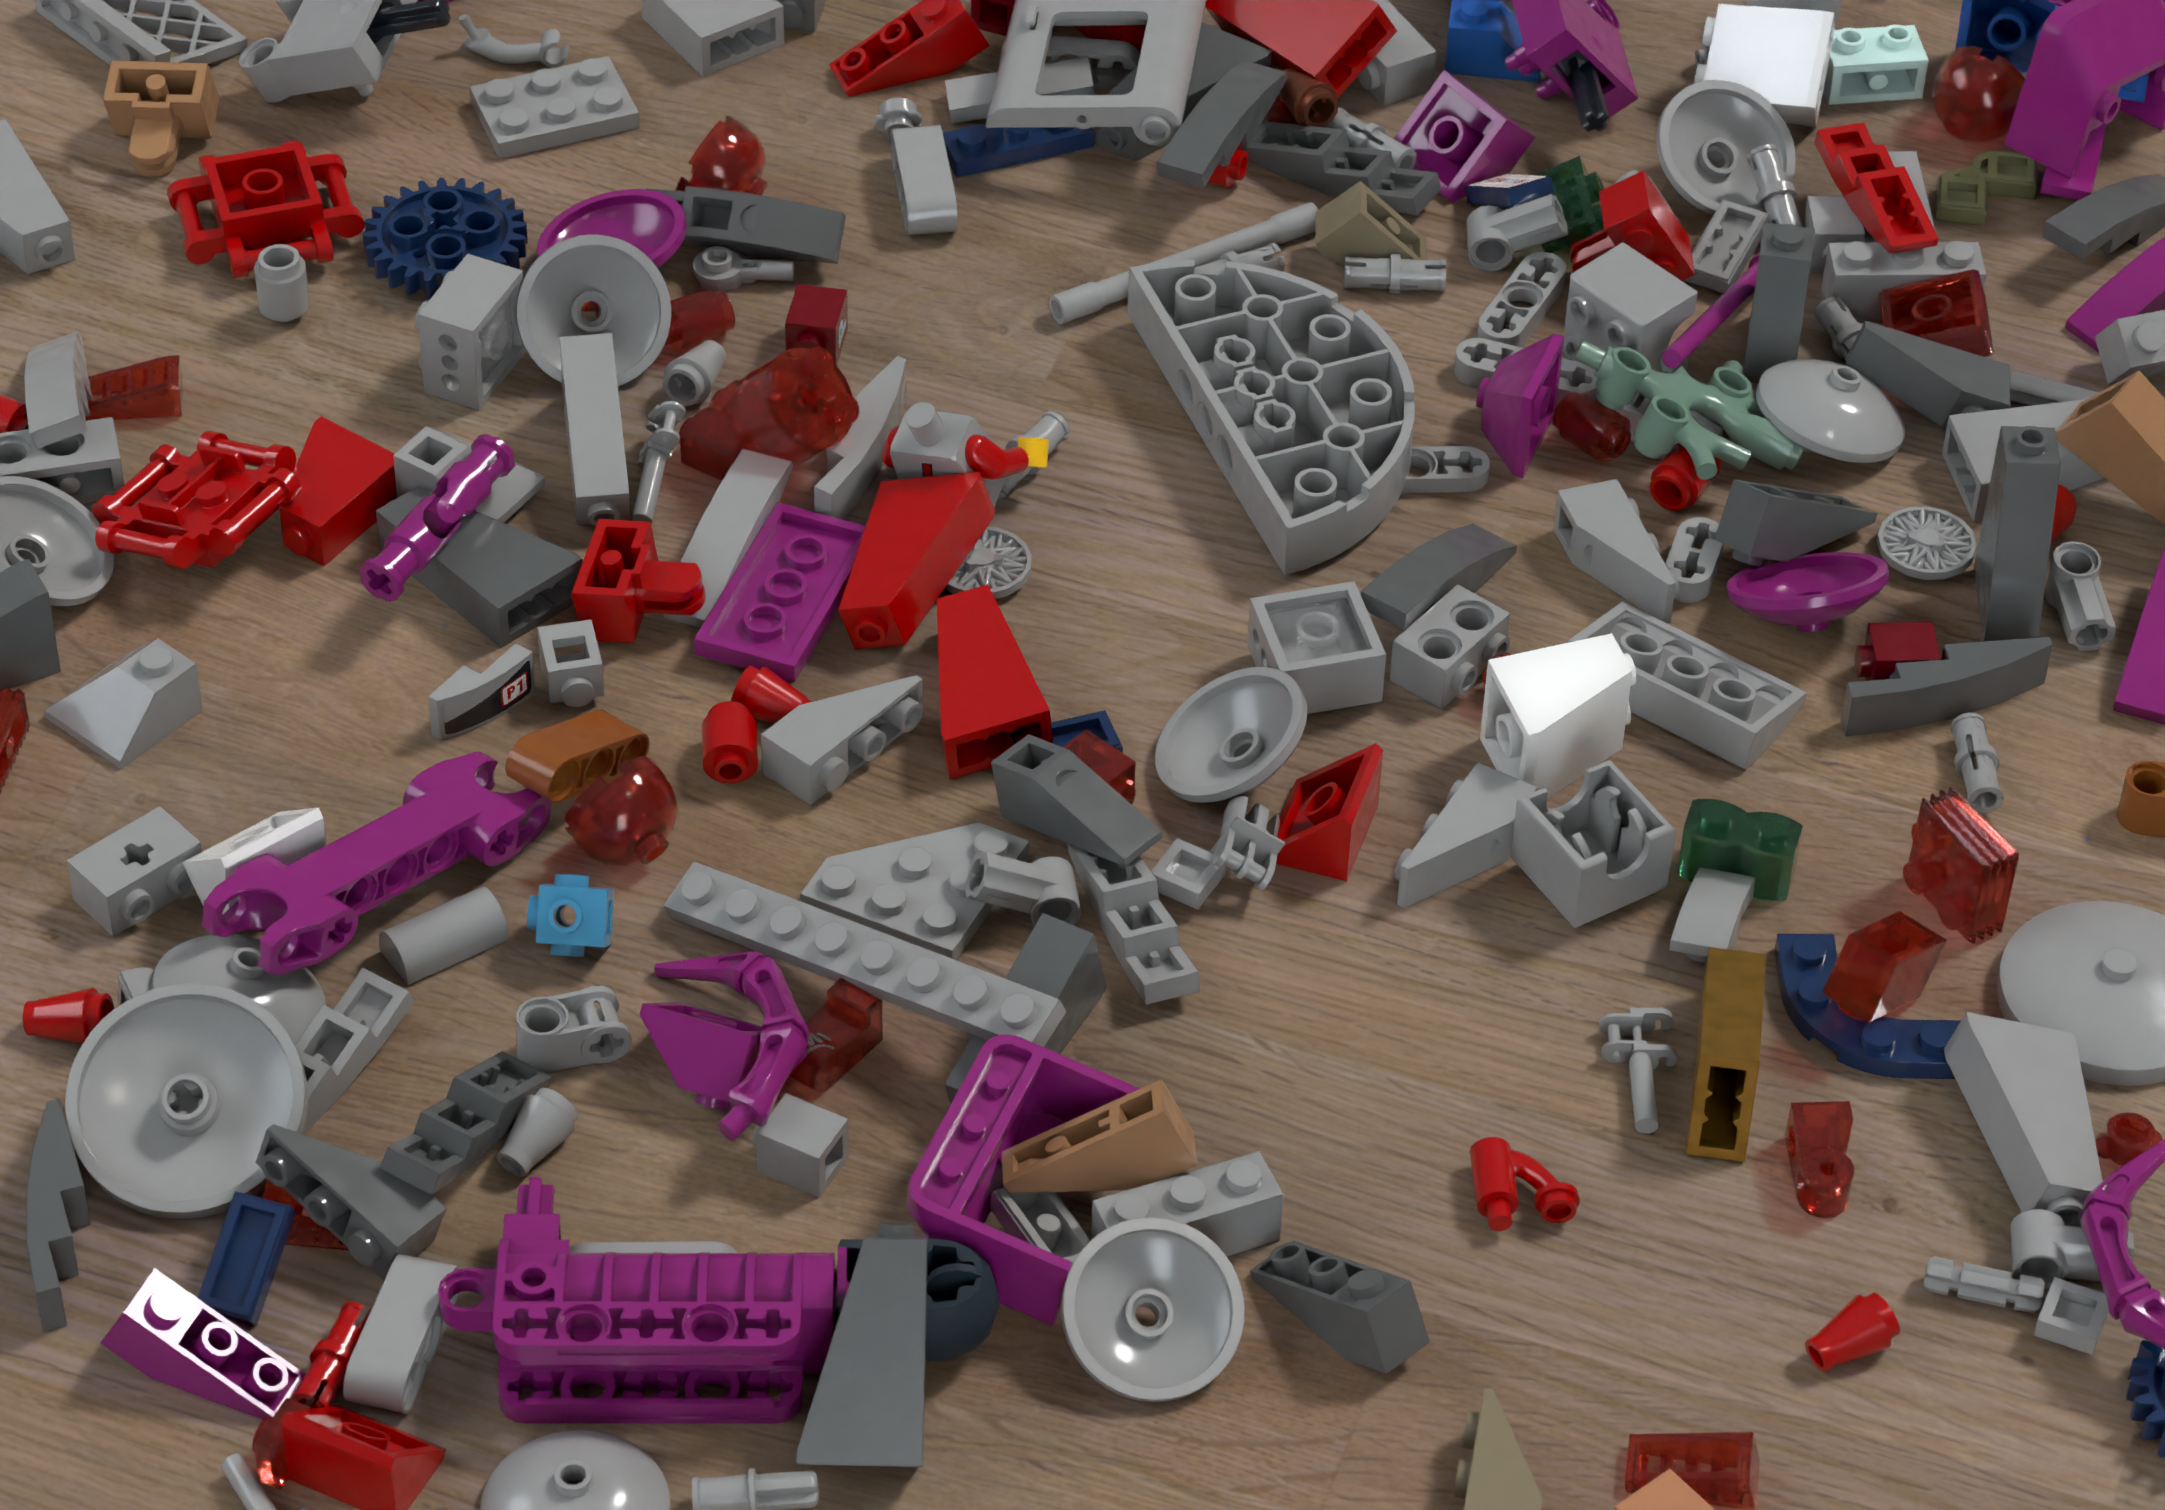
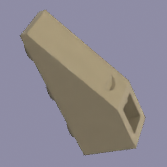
M1484 1388L1480 1412L1469 1410L1467 1412L1462 1448L1474 1450L1472 1461L1459 1460L1454 1497L1465 1499L1464 1510H1541L1543 1497L1494 1389Z

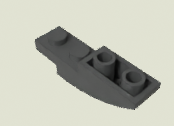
M686 186L685 191L646 189L666 194L676 200L681 206L687 223L686 236L681 245L708 248L721 246L731 250H738L744 256L838 264L846 215L842 212L779 198L711 188Z

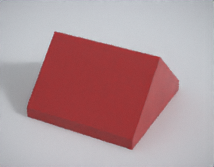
M1377 743L1296 779L1279 818L1277 838L1284 841L1285 845L1277 855L1276 864L1347 882L1378 808L1383 750Z
M341 1405L287 1412L281 1424L289 1480L361 1510H408L443 1461L446 1448Z

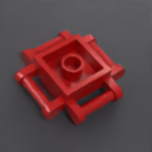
M298 140L282 142V146L215 157L213 154L199 157L201 176L174 181L167 189L170 205L178 212L184 231L183 249L187 260L196 265L205 264L212 260L215 254L226 252L233 279L249 276V271L254 270L260 252L266 247L276 244L294 247L304 261L316 259L318 264L334 261L329 234L337 233L341 237L352 238L359 235L365 226L361 211L353 206L345 182L347 170L343 159L337 154L307 157L302 142L298 143ZM315 181H320L323 185H326L333 208L323 209V203ZM210 200L218 228L204 230L197 204L200 201ZM311 237L310 240L300 241V239Z
M206 431L200 436L197 450L190 457L181 455L174 447L168 444H163L150 455V463L116 493L104 495L92 506V513L100 523L95 533L96 546L99 550L111 554H120L123 551L163 559L166 565L180 569H186L192 564L214 568L227 555H232L244 544L245 539L279 509L280 503H289L301 492V483L293 473L297 461L296 453L293 448L279 444H273L267 448L228 439L227 435L214 431ZM245 465L259 468L257 470L247 469Z

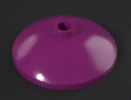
M644 189L608 192L579 202L553 219L539 238L537 254L539 257L548 248L565 239L580 235L597 234L618 238L630 243L650 258L659 269L673 257L686 236L687 223L679 203L666 194Z
M1847 552L1805 554L1787 562L1772 560L1764 562L1762 566H1752L1740 571L1728 580L1727 594L1729 600L1744 612L1774 624L1797 625V630L1801 632H1815L1828 628L1829 621L1854 613L1878 595L1889 580L1888 564L1884 560L1867 554Z

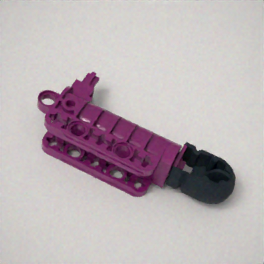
M530 1177L529 1185H519L516 1214H504L503 1239H500L497 1268L458 1269L447 1274L440 1281L438 1287L441 1318L446 1325L463 1331H493L495 1348L500 1353L498 1376L500 1409L507 1418L514 1422L525 1424H777L794 1418L801 1410L803 1402V1373H822L864 1239L840 1240L837 1253V1269H835L834 1252L571 1253L570 1240H562L560 1214H553L554 1185H542L541 1177ZM928 1239L926 1362L951 1360L976 1349L990 1335L999 1307V1294L990 1265L977 1252L955 1241ZM464 1291L476 1292L483 1297L479 1304L468 1308L457 1307L450 1302L454 1295ZM587 1383L597 1384L605 1390L599 1398H576L572 1394L576 1387ZM715 1383L725 1386L729 1393L724 1398H700L696 1391L706 1384ZM553 1386H560L561 1398H553ZM616 1386H624V1398H617ZM677 1386H684L685 1398H677ZM740 1386H748V1398H741ZM648 1387L658 1388L656 1398H644L645 1389ZM522 1388H534L531 1398H524V1401L519 1400ZM769 1388H781L780 1400L774 1401V1398H768Z

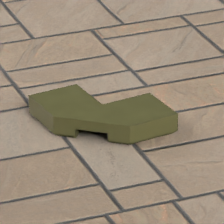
M1989 150L1974 157L1973 164L1959 171L1954 168L1939 175L1936 185L1935 220L1985 225L1987 195L2034 199L2037 187V161L2022 153Z

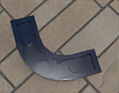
M1777 933L1775 955L1782 1002L1792 1023L1808 1041L1813 1037L1822 1044L1838 1053V1062L1870 1074L1892 1078L1955 1079L1945 1059L1944 1048L1961 1020H1903L1884 1017L1861 1007L1845 990L1839 973L1834 934Z

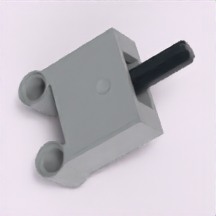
M275 0L291 23L281 44L272 37L259 39L244 49L240 55L239 64L267 103L280 102L289 96L353 87L357 89L361 96L366 97L373 92L372 83H377L401 33L447 26L451 20L449 14L450 7L445 0L417 2L418 0Z

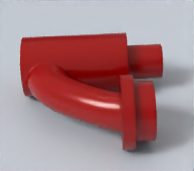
M1498 1137L1483 1138L1471 1146L1469 1154L1477 1210L1481 1215L1488 1218L1490 1229L1504 1231L1512 1226L1511 1214L1517 1210L1519 1205L1515 1177L1525 1180L1537 1190L1534 1196L1535 1207L1545 1221L1563 1223L1575 1216L1580 1203L1578 1190L1571 1184L1559 1182L1537 1160L1522 1152L1511 1150L1510 1144Z

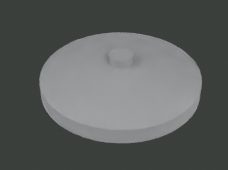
M2084 901L2049 909L2024 923L2008 941L2000 962L1996 989L1999 1007L2004 1019L2075 1033L2083 1079L2121 1086H2138L2164 1082L2165 916L2131 904L2110 901Z
M182 983L155 988L127 1000L111 1011L91 1031L78 1051L69 1073L65 1096V1114L69 1135L79 1159L91 1177L103 1190L124 1205L145 1214L169 1219H193L219 1214L229 1210L235 1191L252 1196L260 1193L271 1183L263 1173L262 1168L255 1163L266 1129L275 1124L302 1134L308 1107V1089L304 1067L295 1045L281 1023L267 1009L246 995L232 989L203 983Z

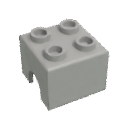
M1621 243L1571 274L1566 306L1563 354H1565L1567 359L1577 361L1574 359V356L1583 340L1605 351L1608 346L1613 348L1628 347L1645 356L1652 370L1663 372L1659 357L1669 347L1670 339L1677 327L1684 320L1695 314L1698 291L1627 244ZM1689 356L1682 362V365L1686 371L1688 368Z
M1611 760L1585 770L1583 784L1579 792L1563 806L1553 809L1547 808L1548 791L1545 788L1517 800L1511 858L1574 928L1667 888L1675 829Z

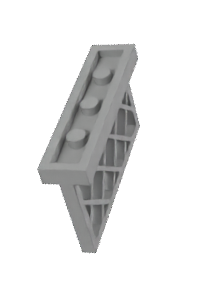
M36 0L35 3L36 12L108 65L111 64V61L210 64L242 53L247 48V37L195 0ZM115 9L127 10L128 13L118 12ZM136 12L159 14L162 17L138 15ZM170 16L191 18L194 21L171 19ZM145 31L158 32V35L148 34ZM166 33L192 36V39L171 37L165 35ZM200 37H201V38L218 39V40H221V41H220V42H212V41H204V40H199V39H200ZM171 52L185 53L171 58Z

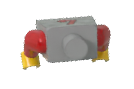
M919 402L905 412L900 426H895L889 432L881 450V460L886 466L895 469L898 479L980 471L992 504L995 506L1007 476L1023 472L1027 467H1047L1049 439L1020 437L1018 438L1017 447L1003 450L992 441L975 418L963 414L938 412L931 403Z

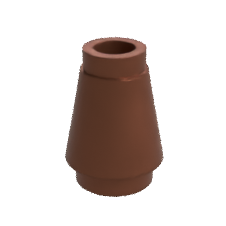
M1288 68L1283 70L1287 72L1288 79L1281 89L1279 96L1299 125L1315 127L1327 126L1335 118L1338 111V101L1333 88L1295 69Z

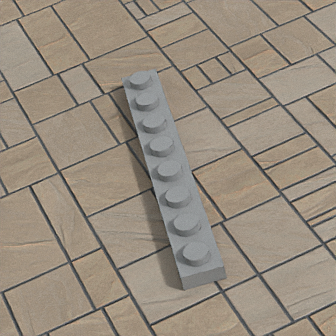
M695 861L663 905L672 919L986 1040L998 1035L1008 1034L1021 1037L1044 1047L1067 1012L1058 998Z

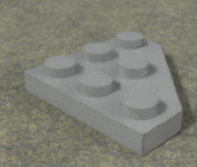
M978 822L830 856L825 859L800 893V901L957 960L995 906L967 898L965 882L970 862L978 851L1025 862L1029 857V841Z

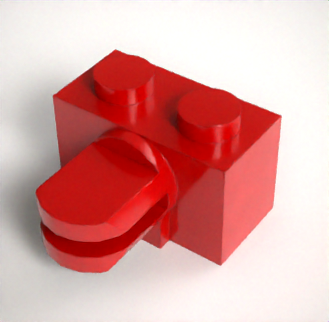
M1644 170L1599 191L1604 229L1573 243L1570 248L1572 273L1617 245L1625 243L1681 281L1695 275L1689 235Z
M598 519L571 592L577 620L592 619L596 640L620 643L635 642L644 614L691 616L702 608L706 599L701 570L696 563L658 560L650 522Z

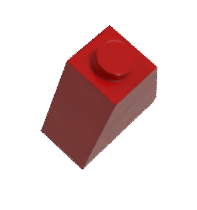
M322 416L319 417L311 428L293 471L301 483V492L289 503L279 504L283 545L297 555H303L322 566L327 565L377 522L376 510L397 499L393 459L395 453Z

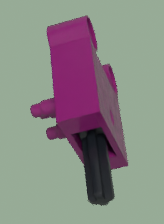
M1512 0L1524 44L1516 48L1505 59V64L1511 71L1518 69L1523 76H1528L1532 72L1541 69L1548 77L1536 87L1535 92L1540 99L1545 100L1563 90L1575 101L1581 126L1588 132L1594 129L1599 132L1607 127V119L1639 99L1619 33L1621 29L1620 23L1606 0H1587L1586 2L1584 0Z

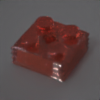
M1971 269L1888 288L1879 293L1883 326L1983 357H1990L1994 353L1986 297L1978 270Z
M1950 786L1948 793L1940 790L1939 797L1931 794L1930 801L1922 798L1917 823L1913 824L1911 829L1913 842L1909 861L1903 867V877L1906 885L1914 894H1922L1938 910L1942 923L1949 930H1957L1972 944H1975L1976 937L1984 940L1985 933L1993 936L1994 929L2002 932L2020 853L1955 788Z

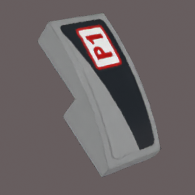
M515 643L481 674L463 665L428 696L432 736L443 740L469 732L497 719L527 699L535 692L533 652Z

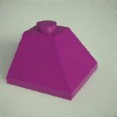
M1445 70L1442 71L1394 137L1396 141L1415 150L1417 158L1412 170L1437 172L1441 187L1439 193L1453 203L1466 197L1464 186L1509 174L1536 138L1503 111Z
M1553 334L1501 359L1492 378L1484 377L1480 384L1476 407L1483 409L1481 431L1514 476L1524 478L1556 415L1564 336Z
M680 1002L642 1003L639 1015L678 1087L697 1093L695 1099L697 1104L729 1111L731 1105L728 1097L730 1090L745 1080L755 1064L759 1052L762 1026Z

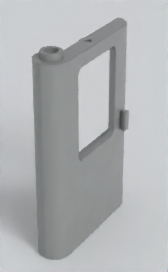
M1015 0L986 120V128L1077 127L1079 129H1087L1089 127H1132L1134 134L1142 142L1153 146L1168 145L1182 125L1206 0ZM1146 25L1134 87L1130 93L1125 95L1052 96L1038 94L1053 26Z

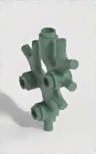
M1583 340L1577 349L1574 359L1596 369L1594 374L1598 378L1595 383L1597 389L1596 398L1601 404L1613 410H1621L1625 405H1630L1633 402L1637 393L1642 394L1651 401L1634 431V445L1636 449L1649 458H1661L1663 454L1670 453L1675 443L1678 442L1691 456L1697 476L1700 479L1707 480L1713 478L1718 471L1714 457L1740 470L1744 469L1750 456L1778 470H1781L1783 467L1792 470L1803 452V446L1785 436L1763 415L1757 404L1756 391L1752 390L1751 383L1742 374V365L1737 361L1730 360L1725 362L1723 367L1716 368L1708 383L1703 384L1692 378L1686 372L1682 363L1677 368L1665 366L1662 361V354L1659 357L1663 372H1658L1651 369V365L1645 356L1628 347L1613 348L1608 346L1605 351ZM1690 411H1697L1698 414L1723 428L1733 442L1702 427L1693 419Z

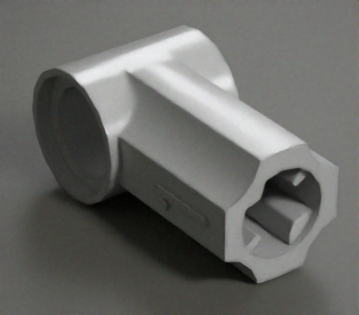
M1552 194L1507 210L1490 205L1479 207L1472 211L1466 222L1470 263L1475 268L1485 272L1499 271L1507 267L1512 261L1513 254L1568 235L1567 223L1562 207L1556 195L1553 196Z
M2070 541L2056 547L2053 553L2044 595L2047 602L2057 609L2068 643L2074 644L2078 647L2079 651L2098 650L2101 645L2113 640L2116 626L2098 576L2101 557L2097 550L2090 545Z
M978 851L969 864V872L965 882L967 898L1030 914L1034 926L1042 913L1072 925L1079 921L1081 909L1074 870L1069 861L1061 857L1050 856L1027 863Z
M2043 1209L2028 1210L2014 1217L2010 1224L2014 1279L2019 1280L2020 1274L2041 1278L2044 1281V1290L2050 1289L2054 1277L2062 1280L2067 1278L2101 1281L2089 1244L2081 1227L2064 1226V1221L2059 1215ZM2129 1231L2127 1245L2133 1261L2134 1238L2133 1233Z

